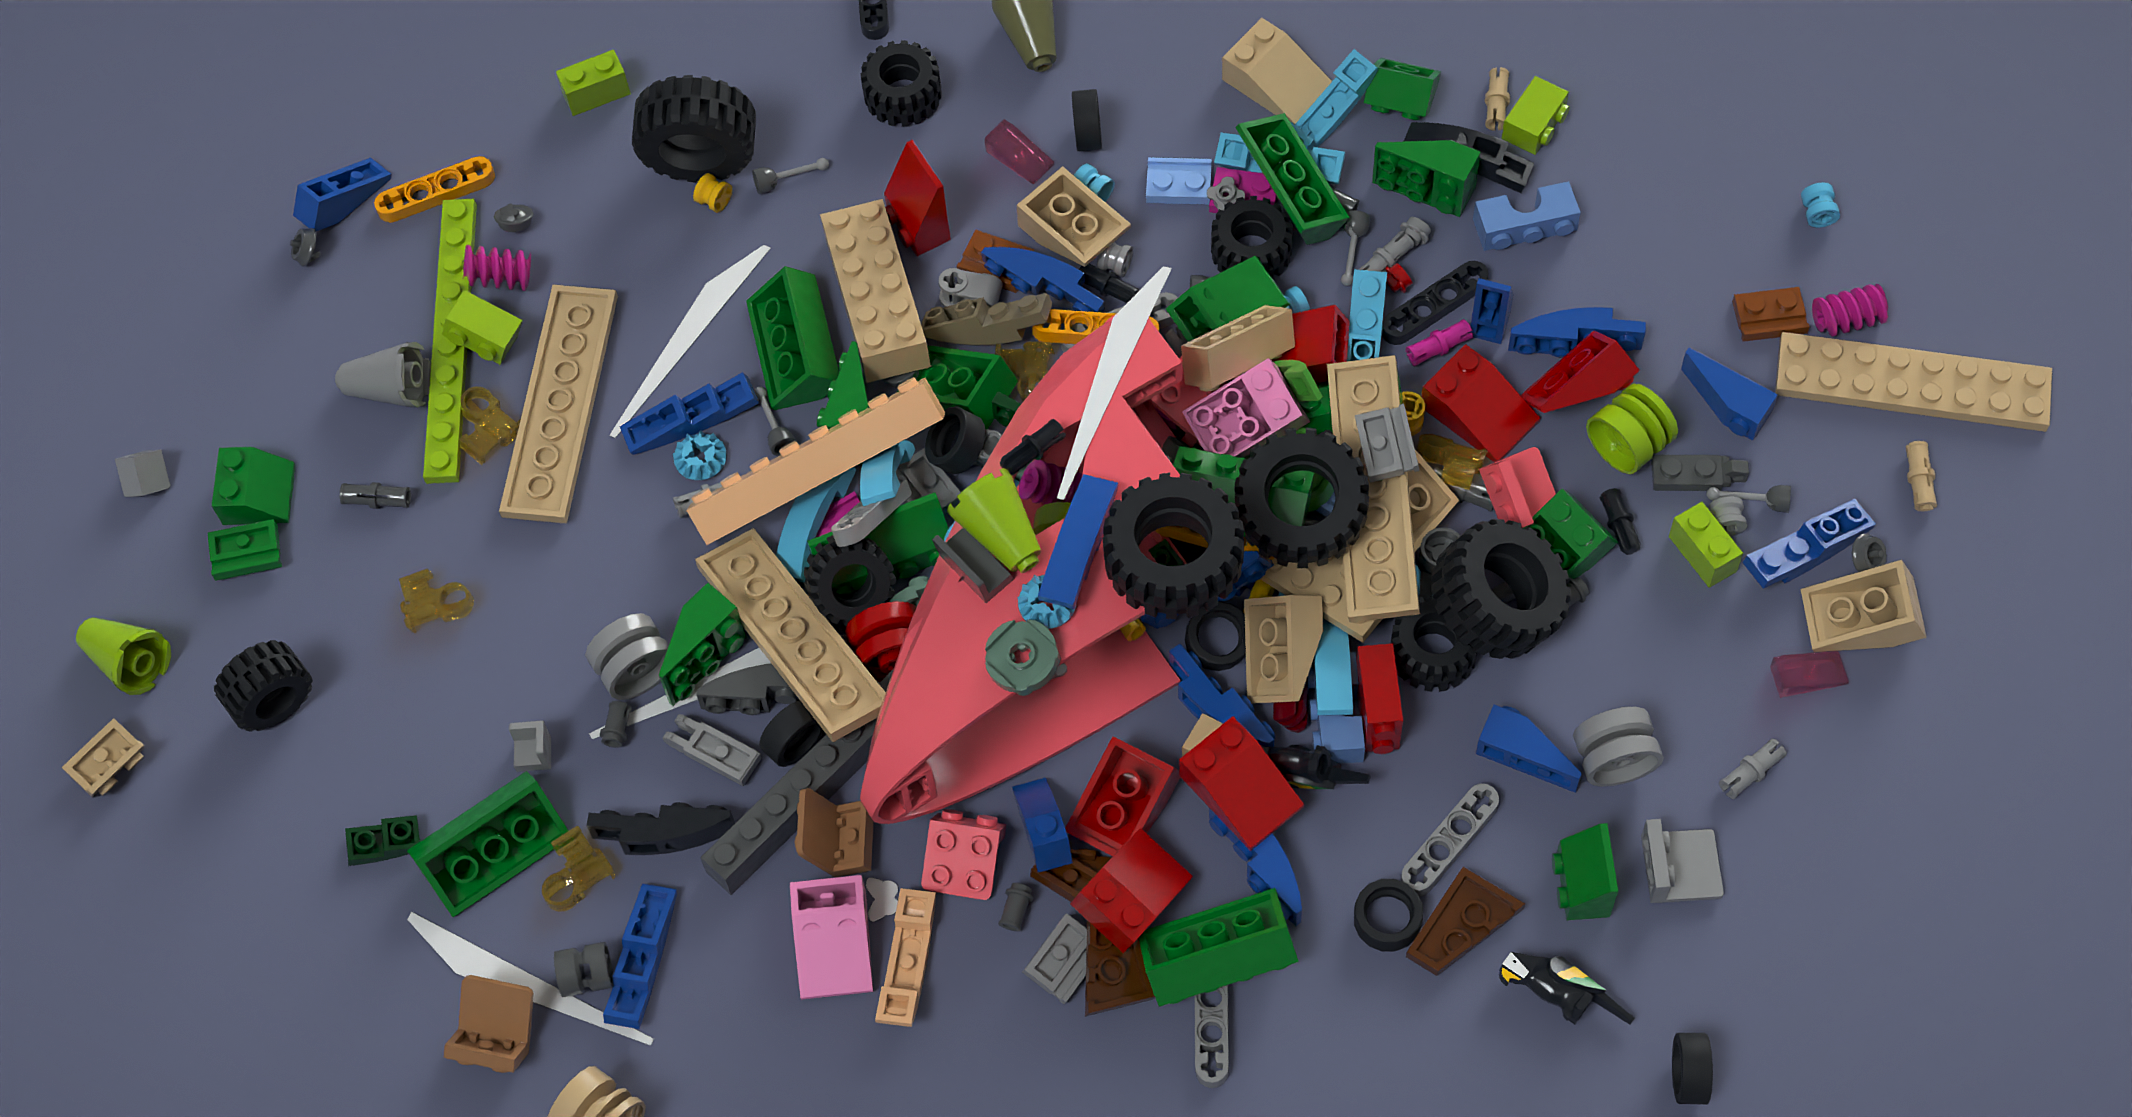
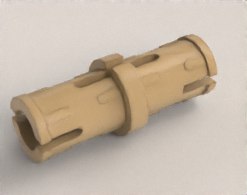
M1497 67L1489 71V91L1485 94V104L1487 105L1485 126L1492 131H1495L1496 121H1498V131L1503 129L1506 107L1510 104V94L1507 92L1510 73L1503 67H1500L1499 77H1497Z
M1914 441L1905 447L1909 463L1907 480L1913 490L1914 509L1922 512L1933 510V507H1937L1933 487L1935 471L1931 468L1929 461L1928 443Z

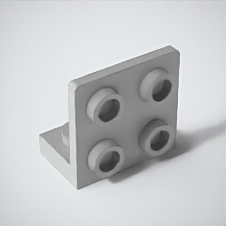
M1661 819L1646 820L1641 840L1650 902L1663 903L1721 899L1724 892L1714 831L1712 829L1668 832L1662 831Z

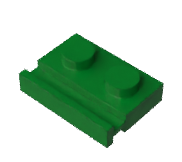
M274 519L208 532L209 554L212 564L211 575L215 581L282 567L278 525Z

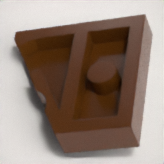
M1070 849L1073 863L1042 872L1037 871L1035 864L1031 868L1030 877L1072 902L1078 893L1111 859L1110 857L1097 856L1094 850Z

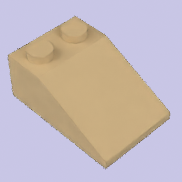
M1263 18L1222 57L1223 81L1273 114L1285 113L1293 124H1296L1332 82L1287 33Z
M1063 166L1016 205L1018 226L1041 246L1084 267L1131 228V224Z
M1416 450L1415 453L1420 471L1414 472L1412 470L1407 472L1414 553L1421 546L1423 537L1429 531L1435 529L1459 501L1456 495Z
M1902 560L1801 589L1812 650L1814 652L1895 647L1927 638L1914 577Z
M1286 595L1244 599L1247 698L1252 704L1299 701L1323 633L1322 596Z

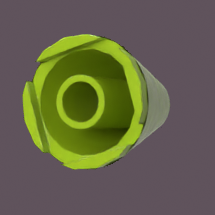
M1003 468L999 469L1002 476L995 478L992 473H989L957 495L960 503L955 508L950 503L947 512L1011 572L1019 570L1021 573H1025L1039 563L1037 557L1041 553V548L1009 471Z
M92 617L85 620L79 626L76 633L77 645L119 690L129 695H141L151 690L156 685L152 683L159 674L164 676L171 659V645L156 630Z

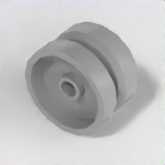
M643 613L630 614L617 619L595 635L587 646L585 656L595 673L601 676L602 683L611 697L617 700H625L642 695L661 682L659 672L669 644L660 637L659 630L650 616Z
M1621 707L1608 710L1587 719L1574 730L1573 738L1578 752L1585 757L1582 765L1587 780L1591 785L1604 787L1628 783L1646 776L1662 764L1664 757L1659 742L1655 737H1651L1654 728L1649 713L1644 708Z

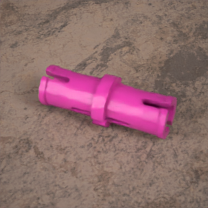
M1463 319L1441 331L1438 329L1434 330L1424 340L1407 346L1405 349L1408 353L1407 357L1413 366H1417L1438 354L1443 356L1449 352L1450 348L1472 339L1473 333L1468 334L1472 329L1469 323Z

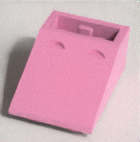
M1267 358L1182 411L1204 451L1240 458L1249 455L1250 450L1256 444L1261 446L1266 444V437L1273 433H1276L1279 438L1285 436V429L1296 428L1298 430L1310 422L1278 366L1270 358Z
M862 875L790 882L792 924L801 1000L873 992L867 899Z

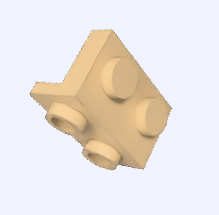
M113 718L64 764L62 769L92 798L98 792L104 796L118 782L114 777L124 767L130 771L143 759L144 756L140 752L144 749V745L137 741Z

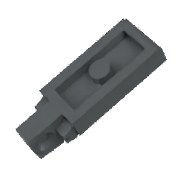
M1653 455L1651 459L1654 491H1707L1711 487H1716L1721 491L1723 487H1730L1731 482H1746L1749 474L1748 461H1729L1728 456Z

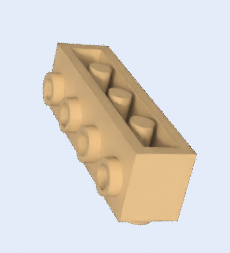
M1264 305L1181 345L1185 384L1197 386L1201 391L1217 390L1220 388V384L1234 380L1267 358L1272 360L1282 357V353L1295 347L1292 309Z

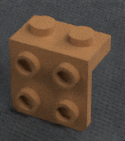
M810 788L801 789L797 804L798 826L795 837L797 854L833 877L871 871L874 821L861 801L835 805Z
M467 975L461 984L458 1030L445 1044L444 1058L456 1060L462 1065L475 1064L489 1067L493 1071L500 1073H514L529 1054L533 990L527 986Z

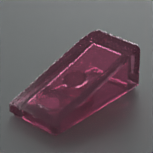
M1005 119L985 137L986 152L1031 184L1036 183L1054 165V161Z
M1838 651L1773 657L1770 665L1780 698L1847 685L1849 683Z

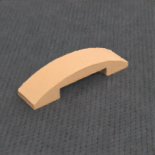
M900 888L894 919L895 931L885 983L881 987L875 1018L876 1023L912 1027L926 971L936 892Z

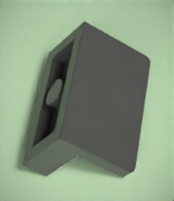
M964 528L947 542L939 535L932 539L939 555L985 603L989 602L1013 581L1012 575Z

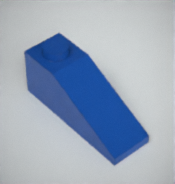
M370 157L301 183L297 186L293 216L308 228L315 229V232L337 224L391 179L392 174Z
M1478 278L1470 326L1472 329L1470 333H1473L1474 338L1498 344L1502 343L1514 296L1511 286Z
M1688 348L1685 352L1681 370L1723 425L1729 427L1736 435L1754 440L1772 413L1778 394Z
M1493 705L1479 737L1476 754L1576 793L1582 773L1528 717L1521 715L1518 710L1512 707Z
M1042 778L1012 786L1037 871L1042 872L1073 863L1068 835L1047 779Z

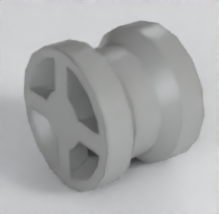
M1113 242L1099 254L1097 268L1103 271L1107 269L1113 270L1116 275L1123 277L1130 266L1133 247L1127 244L1120 246Z
M1728 496L1718 498L1709 504V511L1729 536L1737 535L1746 530L1747 521L1741 513L1744 509L1742 499Z

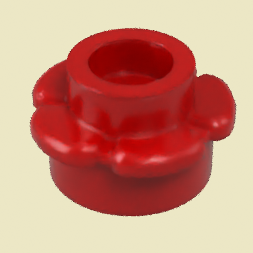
M1398 263L1391 268L1385 267L1387 272L1386 284L1394 293L1398 290L1405 293L1407 291L1406 288L1413 284L1406 271Z

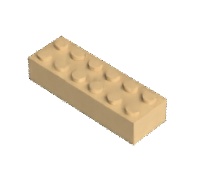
M883 199L820 214L826 243L854 340L857 342L866 382L869 383L931 367L926 339Z

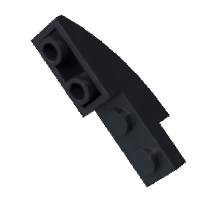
M1411 122L1403 142L1452 140L1480 151L1478 175L1522 193L1534 163L1506 151L1509 142L1464 127L1441 123Z
M676 802L672 803L671 806L661 805L659 818H655V816L648 813H636L634 816L621 815L612 810L589 813L586 826L592 839L619 841L625 855H656L691 849L719 839L735 824L731 810H727L722 806L709 805L706 808H695L686 803Z

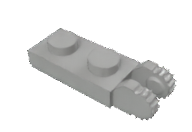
M678 714L674 722L679 728L692 734L689 741L669 731L663 736L664 742L672 748L741 786L746 783L762 759L758 751L703 722L698 723L683 714Z

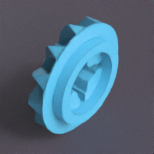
M701 430L695 435L687 433L686 438L682 442H677L675 453H673L674 464L677 471L688 479L705 480L711 478L723 468L726 462V449L723 441H720L714 433L709 435ZM694 448L704 452L705 463L699 460L697 456L694 457Z
M1034 575L1027 584H1022V590L1019 597H1017L1021 616L1026 622H1028L1027 619L1035 620L1048 629L1061 626L1071 618L1075 609L1052 604L1054 610L1051 611L1050 607H1047L1044 602L1038 604L1040 602L1038 593L1044 575Z

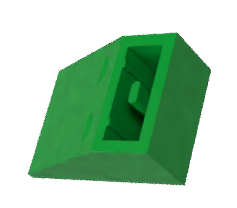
M1452 140L1377 142L1375 145L1372 183L1377 184L1384 190H1392L1407 196L1414 202H1422L1435 207L1442 213L1460 217L1476 189L1481 152Z
M1253 256L1190 287L1170 304L1166 310L1186 340L1190 342L1264 305L1286 308L1290 303L1258 257Z
M855 341L851 342L848 352H843L839 361L840 372L837 380L833 379L828 389L829 400L826 408L822 407L819 411L817 427L826 425L830 429L839 424L838 418L854 409H856L857 413H860L869 408L858 346Z
M1563 488L1532 517L1534 523L1526 526L1536 531L1538 538L1541 540L1546 539L1552 545L1550 547L1554 555L1558 553L1563 561L1561 564L1562 570H1567L1568 577L1573 579L1592 568L1618 543L1574 495Z
M709 583L703 586L683 605L659 672L667 699L672 706L680 700L687 699L693 693L695 685L704 677L711 676L718 669L720 662L729 653H735L742 646L746 638L737 607Z

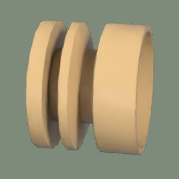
M590 1066L580 1071L565 1086L553 1103L547 1117H644L646 1106L638 1097H632L627 1089L620 1088L616 1090V1083L611 1077L596 1066Z

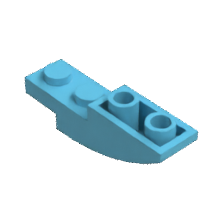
M1354 269L1347 362L1379 357L1387 272Z

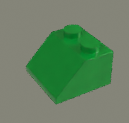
M1385 58L1377 60L1374 65L1378 68V71L1366 89L1364 103L1371 105V110L1381 113H1389L1391 109L1402 112V117L1412 120H1420V116L1426 117L1431 109L1441 71Z
M254 447L219 448L211 507L222 525H245L274 519L276 523H289L295 463Z
M1601 823L1561 839L1557 853H1552L1554 875H1560L1561 887H1557L1559 909L1565 908L1566 921L1607 918L1611 915L1618 894V886L1608 823Z

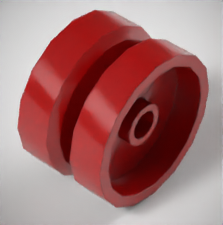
M894 601L881 603L855 615L847 624L845 631L852 650L877 682H881L895 667L902 643L917 608L909 602Z

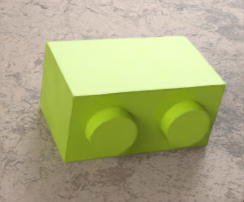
M614 49L556 71L563 96L572 116L631 95L625 72Z
M1535 76L1504 120L1502 139L1536 155L1542 145L1547 146L1551 141L1557 122L1563 123L1570 110V106L1567 105L1569 91Z
M464 290L445 319L442 335L447 337L452 343L476 352L484 360L493 361L501 365L518 338L522 320Z
M1703 502L1674 517L1669 538L1709 588L1738 571L1743 552Z

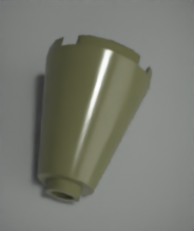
M992 0V9L1026 67L1035 72H1043L1050 69L1057 58L1053 0Z

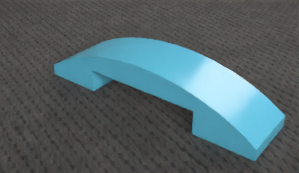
M1355 49L1333 72L1336 78L1296 124L1291 122L1307 149L1313 150V147H1319L1334 132L1358 103L1378 71L1374 64Z
M1220 133L1214 161L1215 165L1229 169L1262 173L1240 135ZM1313 147V150L1307 149L1328 184H1339L1346 153Z
M907 440L901 441L863 462L860 476V496L863 506L896 496L900 487L896 471L899 464L911 461L915 451L913 443Z
M854 467L798 496L790 509L781 533L776 556L797 582L805 581L804 567L810 566L807 562L810 554L807 541L816 537L833 498H844L856 472Z
M1323 619V633L1314 656L1317 715H1353L1348 633Z

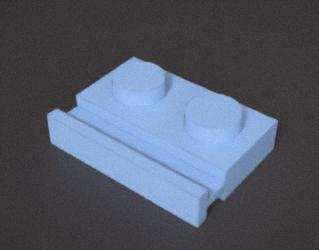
M1148 157L1146 203L1209 205L1210 199L1207 197V189L1211 187L1212 159Z

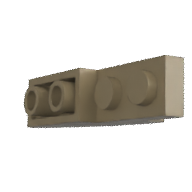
M1048 293L1036 296L1027 295L1020 300L1009 303L999 302L992 307H988L984 297L974 300L965 299L955 305L930 309L925 313L921 326L926 338L942 342L965 345H993L1015 342L1023 339L1026 327L1046 323L1052 301Z

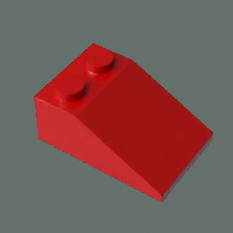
M910 140L906 142L886 187L884 196L885 208L890 224L895 223L899 228L898 234L903 245L906 248L911 247L918 257L950 241L951 238L944 186L914 141Z
M1594 330L1520 396L1530 406L1542 413L1613 394L1617 390H1623L1633 382V376L1640 369L1616 340Z
M1467 344L1422 387L1421 397L1425 402V411L1493 462L1504 459L1540 422V417L1496 367Z
M1234 716L1179 759V776L1250 851L1304 808V803L1258 741Z
M1112 736L1065 827L1066 832L1114 856L1139 828L1146 833L1150 830L1166 806L1180 779L1179 770Z
M1139 828L1078 893L1070 905L1124 954L1193 876L1146 832Z

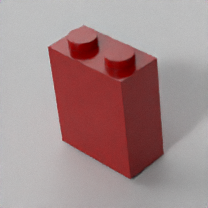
M1336 305L1293 313L1295 347L1282 353V357L1272 359V361H1301L1307 366L1316 384L1327 382V364L1347 362L1350 321Z
M1393 643L1358 646L1356 657L1358 675L1357 699L1359 715L1362 716L1365 752L1373 751L1375 754H1387L1395 749H1399L1403 726Z

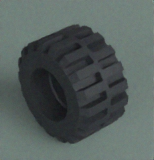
M901 40L900 44H895L894 41L887 42L888 46L883 47L880 45L876 48V53L870 52L866 57L867 62L862 64V73L860 74L865 104L868 106L871 115H876L877 120L882 123L887 120L888 125L895 126L896 123H901L902 127L909 126V122L918 124L921 122L922 117L929 118L932 115L931 109L936 110L938 108L939 100L942 96L937 60L935 56H931L929 49L926 47L921 49L919 43L914 42L910 45L906 40ZM899 80L913 81V83L904 87L890 86V84Z
M1250 196V200H1244L1243 197L1236 198L1235 204L1231 202L1225 204L1224 210L1219 209L1216 213V220L1212 222L1211 253L1213 263L1217 264V270L1221 273L1253 256H1257L1272 279H1274V274L1280 276L1284 272V267H1288L1290 256H1292L1293 227L1292 222H1289V215L1287 212H1282V207L1279 204L1271 205L1270 199L1263 198L1262 201L1257 200V196ZM1253 235L1265 239L1266 242L1257 246H1247L1239 243L1237 240L1244 236Z
M832 535L826 538L828 544L824 547L821 543L814 547L818 552L815 556L809 554L807 562L810 566L804 567V576L807 581H804L809 597L824 617L828 616L830 621L835 624L842 621L843 625L847 626L848 622L855 615L865 609L881 603H888L886 601L887 597L893 598L895 594L892 585L896 584V577L892 572L894 569L891 562L881 548L870 538L867 540L864 538L857 543L839 547ZM851 564H860L867 567L866 581L859 590L851 594H838L832 591L833 578L841 568Z
M1430 596L1429 601H1424L1423 597L1419 598L1420 614L1395 618L1391 643H1393L1396 669H1400L1399 676L1404 681L1410 678V685L1415 688L1420 684L1425 686L1424 691L1432 692V687H1438L1440 692L1446 691L1448 684L1455 688L1460 685L1461 678L1466 680L1469 677L1471 668H1474L1477 652L1473 651L1471 645L1464 646L1457 640L1459 636L1454 631H1448L1444 625L1446 620L1443 615L1439 616L1435 605L1438 602L1437 599H1433V596ZM1426 634H1438L1447 638L1454 647L1447 652L1435 654L1423 650L1416 643V640Z
M270 640L267 643L261 642L253 647L250 646L233 657L223 667L222 673L217 676L214 692L217 699L240 729H245V731L249 732L254 730L261 731L277 725L296 712L308 698L307 694L312 690L311 683L313 680L289 645L287 646L282 641Z

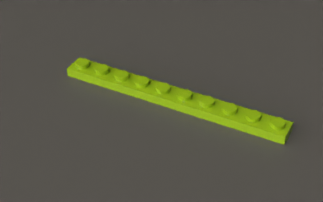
M475 199L443 200L423 472L426 484L459 482L468 348L452 343L447 337L442 335L445 319L462 292L466 290L471 293L472 289L468 278H463V263L466 245L471 246L474 255L477 212Z

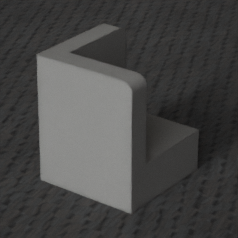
M161 449L141 451L115 458L125 497L144 496L170 487Z
M544 721L510 723L509 732L514 740V768L516 772L551 769V736Z

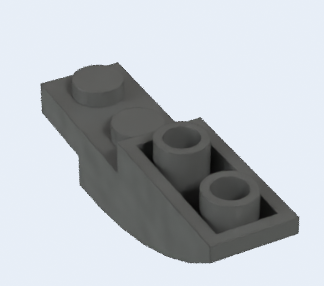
M772 663L728 673L697 688L696 693L701 709L715 714L724 713L725 710L740 711L746 715H757L760 712L770 713L771 700H776L781 704H791L799 701V698Z

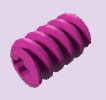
M470 245L465 246L463 278H468L470 286L473 287L477 278H480L483 288H487L490 279H493L496 289H500L503 280H506L509 290H513L518 281L522 291H526L530 279L531 252L526 260L523 250H518L515 257L512 258L511 251L507 248L502 256L499 257L496 247H493L489 255L486 256L483 246L478 247L475 255H473Z
M1877 283L1875 286L1868 284L1863 289L1857 287L1850 292L1841 291L1838 295L1829 294L1825 299L1817 297L1812 303V313L1816 328L1821 333L1824 329H1827L1831 337L1837 335V326L1845 334L1850 331V323H1852L1854 329L1860 330L1863 325L1862 319H1864L1868 327L1875 325V316L1881 324L1886 323L1888 319L1886 296L1883 288Z
M1034 460L1027 466L1021 477L1019 496L1023 500L1031 498V501L1036 504L1042 502L1043 505L1055 502L1071 503L1081 481L1082 474L1077 471L1064 500L1057 499L1066 467H1058L1053 463H1046L1043 460Z

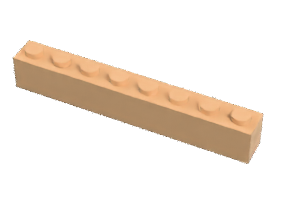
M915 377L903 382L897 387L899 392L887 398L885 393L875 397L867 403L869 408L857 413L856 409L851 410L838 418L839 424L830 429L826 425L821 426L808 435L810 440L800 445L797 441H794L779 450L780 456L770 461L768 457H764L750 465L752 471L741 477L736 472L720 482L722 487L711 492L709 488H706L691 497L693 502L686 511L706 545L942 420L945 411L926 377L918 382Z

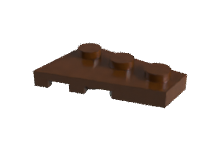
M1462 867L1406 952V958L1438 976L1525 908V903Z
M1087 920L1085 1017L1153 1000L1155 996L1146 974L1139 939L1123 954Z

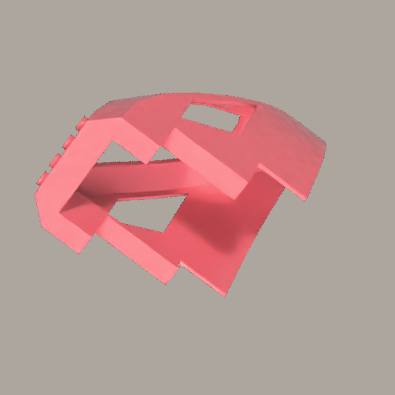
M1114 316L1060 356L1017 409L977 480L989 473H992L995 478L1002 476L999 470L1002 469L1000 466L1001 458L1021 444L1022 437L1032 435L1051 419L1056 420L1063 427L1064 430L1062 432L1066 434V437L1044 452L1043 458L1040 460L1046 463H1053L1058 467H1067ZM1149 318L1077 470L1082 476L1085 474L1117 482L1119 486L1114 501H1122L1121 493L1129 486H1133L1135 489L1138 488L1139 480L1146 477L1156 480L1159 479V474L1170 473V477H1180L1178 471L1162 451L1167 437L1172 436L1176 438V436L1148 399L1182 381V362ZM1015 473L1014 475H1011L1012 478H1013V481H1014V479H1015L1017 473ZM1031 498L1028 500L1021 499L1033 528L1037 509L1042 507L1043 504L1042 502L1033 503ZM1064 519L1035 535L1041 548V553L1037 557L1039 563L1025 573H1021L1019 570L1011 572L1003 565L1012 575L1013 581L987 603L939 555L902 643L877 717L870 745L860 800L874 822L892 824L933 813L992 788L1083 741L1174 688L1181 682L1146 631L1134 641H1128L1121 632L1120 628L1137 618L1140 619L1145 614V609L1141 605L1138 609H1134L1126 603V595L1119 596L1114 590L1113 581L1108 579L1105 569L1103 537L1099 550L1095 551L1087 580L1083 581L1073 615L1061 626L1049 629L1057 642L1061 657L1059 665L1064 663L1067 666V672L1061 677L1051 679L1046 685L1026 696L1006 691L993 681L985 665V647L990 635L1000 625L1013 620L1015 622L1025 621L1020 614L1017 597H1019L1022 590V584H1027L1034 575H1045ZM956 521L945 542L963 528ZM1156 531L1147 535L1139 545L1140 551L1148 559L1157 563L1148 550L1166 539L1181 560L1187 564L1169 537L1162 536ZM1044 602L1047 607H1050L1051 611L1054 610L1051 603ZM1018 649L1015 651L1016 661L1014 663L1027 662L1031 650L1027 649L1025 652H1021Z

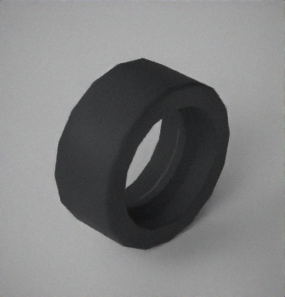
M1097 90L1072 91L1077 151L1102 149Z
M955 406L944 410V418L931 425L925 442V455L929 463L952 474H959L969 469L977 460L985 440V425L980 417ZM959 432L958 439L954 447L951 449L952 442L956 434Z
M1219 601L1218 605L1209 611H1206L1204 607L1200 608L1199 615L1191 617L1186 627L1184 640L1187 652H1194L1199 658L1202 667L1209 670H1227L1240 663L1246 654L1245 614L1243 611L1230 603ZM1209 618H1225L1237 628L1238 644L1229 654L1222 656L1211 655L1200 645L1198 638L1199 628Z
M799 700L782 709L769 722L760 737L759 745L778 766L787 767L802 759L818 743L824 730Z
M1380 879L1369 883L1359 893L1354 907V927L1359 938L1369 947L1383 952H1395L1408 947L1419 934L1423 921V904L1418 893L1407 883L1397 879ZM1381 897L1396 898L1407 906L1410 920L1402 931L1395 934H1384L1375 930L1369 924L1367 919L1369 905L1375 899Z
M1676 1033L1672 1046V1081L1674 1096L1679 1104L1707 1105L1711 1100L1713 1062L1710 1040L1706 1033Z

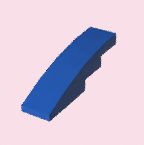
M742 372L716 388L709 383L682 399L675 394L621 425L620 429L630 453L635 455L686 438L687 433L694 435L699 433L700 430L704 431L755 406L759 401L748 376Z
M1083 474L1050 557L1038 593L1040 601L1075 609L1083 581L1087 580L1095 551L1099 550L1105 518L1110 515L1109 509L1114 502L1119 486L1117 482Z
M642 884L622 937L623 949L612 976L614 986L603 1013L604 1023L640 1029L661 962L677 897V889Z

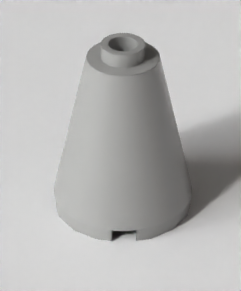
M406 342L341 364L336 372L335 382L341 392L347 396L411 408L420 407L426 403L422 401L424 395H429L431 364L429 358H423L419 351L425 350L422 345L417 342Z

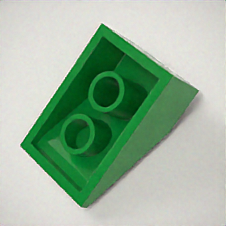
M928 345L931 367L919 370L917 382L926 377L944 410L949 407H960L980 417L985 425V429H988L994 420L992 400L996 393L1000 392L1009 396L1018 383V379L1001 355Z

